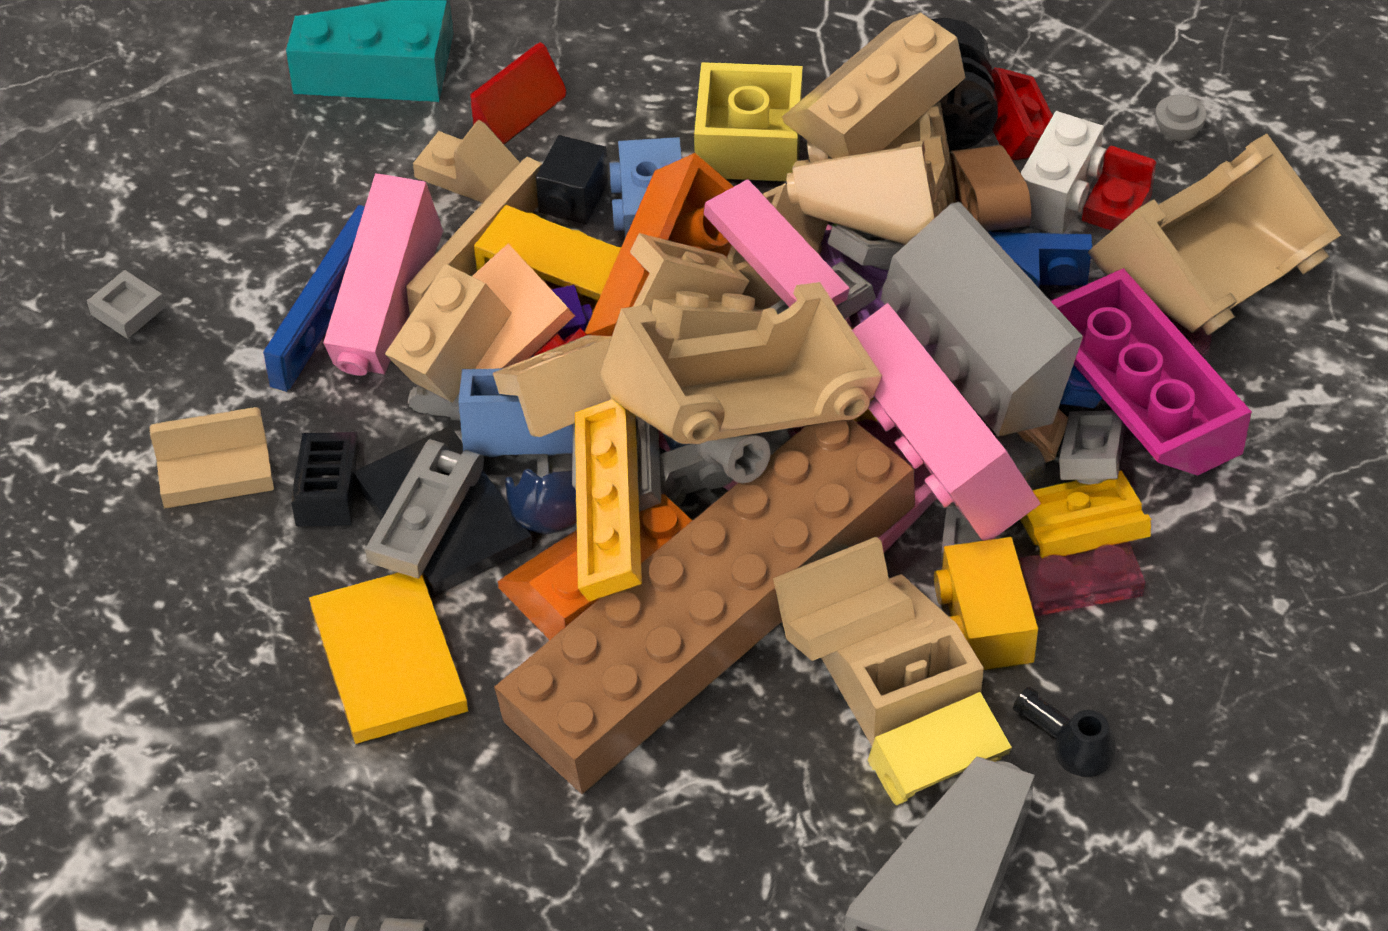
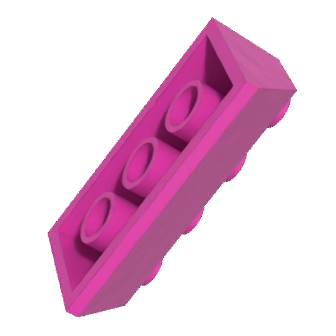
M1124 268L1051 300L1056 308L1083 336L1074 365L1158 463L1198 476L1243 454L1252 411Z

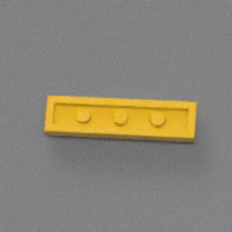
M613 400L575 412L578 589L589 602L642 584L636 415Z

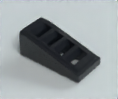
M357 432L302 433L291 504L296 526L352 525L355 486L353 471L356 470ZM339 449H343V451H314V450H339ZM341 461V464H313V462ZM312 476H339L336 478H312ZM317 489H337V491L310 492Z

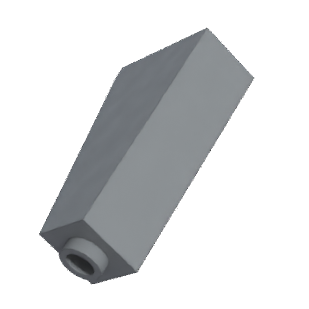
M976 756L850 905L846 915L845 931H984L1031 807L1035 774L1022 771L1009 762H993Z

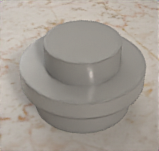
M1183 94L1171 95L1158 103L1155 120L1164 136L1176 141H1185L1195 137L1198 131L1203 128L1206 121V109L1200 101Z

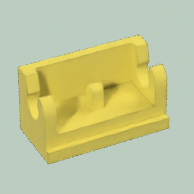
M981 692L875 737L867 761L872 770H875L893 803L899 805L908 801V798L914 796L916 792L964 772L976 756L996 762L1001 760V757L1008 755L1012 747Z

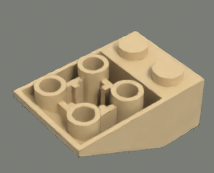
M902 574L889 578V581L912 598L915 619L821 657L871 746L875 737L979 693L982 690L984 668L958 625Z

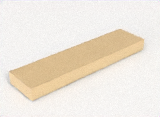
M530 157L523 159L406 285L410 315L444 264L471 276L477 272L474 245L505 205L526 213H533L538 207L536 175L542 166L541 162Z

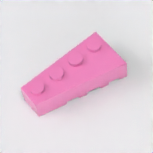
M888 303L852 329L882 375L873 396L874 399L870 401L868 409L886 432L894 426L898 429L902 437L895 441V444L915 470L922 464L927 467L932 475L924 481L944 508L954 503L981 540L985 541L996 538L1041 504L1006 449Z

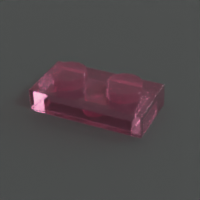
M1130 542L1103 545L1097 549L1067 556L1049 555L1042 559L1040 555L1019 558L1018 560L1034 616L1140 597L1144 593L1145 580Z

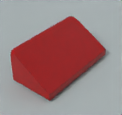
M541 42L535 44L470 94L473 125L478 120L482 121L503 144H506L567 95L565 85L544 44Z
M994 67L992 78L998 103V120L992 130L999 144L1004 147L1012 160L1029 158L1053 115L1033 76Z

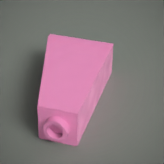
M375 173L323 342L333 364L343 372L357 376L366 375L367 372L384 375L391 360L385 355V352L410 315L406 285L434 256L443 233L427 183L424 181Z

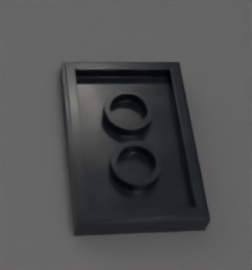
M451 426L353 471L356 486L380 520L384 517L428 440L431 439L448 445L449 451L462 454L463 443ZM483 470L476 485L470 486L422 573L424 582L433 596L533 548L532 536L512 516L508 503ZM441 472V474L450 475L449 473Z

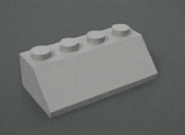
M960 202L951 203L893 255L880 300L885 305L888 303L953 385L998 437L1053 424L1083 336Z

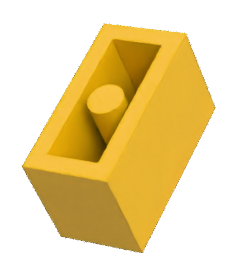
M1012 537L944 546L942 570L934 571V587L939 605L948 604L951 615L949 617L960 628L984 670L1034 663L1038 626Z

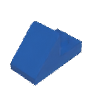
M988 232L1038 288L1039 285L1085 286L1088 284L1091 256L1088 252L1092 248L1091 234Z

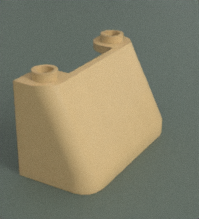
M940 101L881 151L832 159L807 140L809 160L796 161L792 167L793 172L787 173L786 178L791 204H800L805 215L904 245L951 203H957L955 181Z
M1268 134L1251 142L1245 147L1246 150L1232 162L1225 161L1205 178L1159 205L1153 199L1135 210L1089 250V255L1099 269L1109 275L1124 268L1165 315L1192 333L1203 328L1206 334L1210 335L1235 317L1230 311L1235 306L1298 267L1304 275L1326 260L1329 255L1324 248L1340 237L1341 234Z
M816 282L796 285L793 292L797 299L796 302L780 314H777L774 308L764 309L756 330L674 341L675 338L666 323L656 324V319L647 305L621 308L601 369L600 379L613 401L681 444H701L718 439L855 419L862 415L869 407L882 375L822 284Z

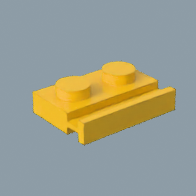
M1122 470L1118 473V479H1107L1098 484H1083L1076 480L1032 490L1041 504L1020 519L1033 544L1039 546L1040 557L1043 561L1151 537V518L1148 514L1144 515L1142 512V503Z

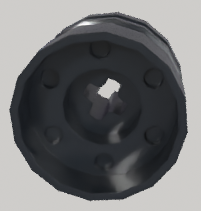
M950 18L931 19L958 39L966 78L939 101L941 102L949 152L967 149L977 145L988 136L998 120V103L992 78L988 43L980 30L965 21Z

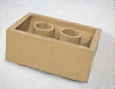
M921 12L895 21L782 116L783 122L832 159L881 151L966 78L958 39Z

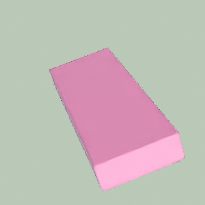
M748 179L705 202L704 215L788 307L797 300L793 294L796 285L820 282L836 306L848 299L849 286Z

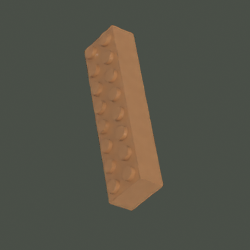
M838 420L806 425L770 455L766 469L758 478L748 483H737L641 563L642 584L598 599L494 686L503 722L581 794L585 793L782 622L773 578L871 538H879L915 507L914 468L854 420Z

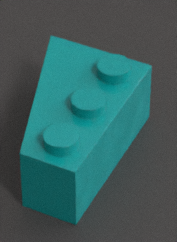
M389 0L295 16L286 48L293 94L439 102L454 35L450 0Z

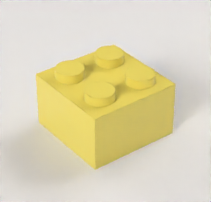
M701 62L694 131L695 153L725 179L787 181V173L793 172L792 167L799 158L800 134L784 124L782 116L802 100L803 66Z

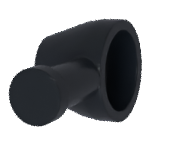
M1031 686L1021 692L1013 705V710L1021 716H1027L1056 738L1055 755L1059 764L1066 771L1081 777H1093L1104 773L1111 766L1116 749L1115 738L1107 719L1102 714L1093 710H1083L1069 719L1039 697L1038 691ZM1081 732H1089L1095 734V736H1087Z

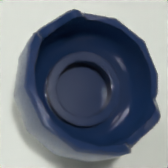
M526 469L523 471L517 486H515L512 477L505 478L510 512L523 528L536 533L552 534L566 531L577 524L576 489L572 486V470L553 472L540 477L532 470Z

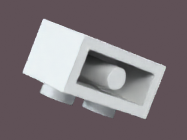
M1055 111L1021 171L1030 194V227L1049 233L1064 234L1074 213L1081 212L1092 180L1094 178L1098 179L1102 174L1104 154L1107 150L1101 147L1103 125Z

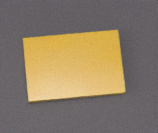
M398 572L309 597L315 623L355 744L468 712L466 696L422 575L418 579Z

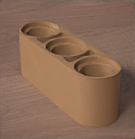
M1002 145L950 151L956 199L987 232L1030 226L1031 201L1027 183Z

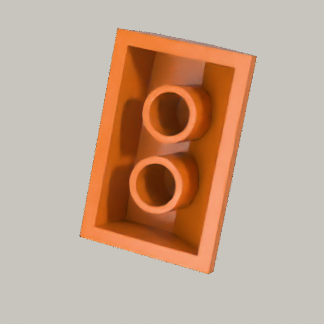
M661 494L660 504L639 512L641 563L692 522L665 494ZM577 530L498 580V588L549 640L598 600L595 599L589 602L578 589Z

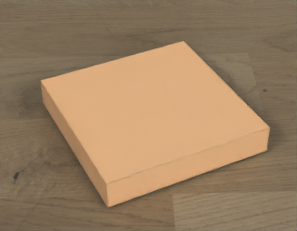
M509 244L502 248L472 276L486 283L512 313L476 366V369L506 368L529 359L575 317L572 311Z

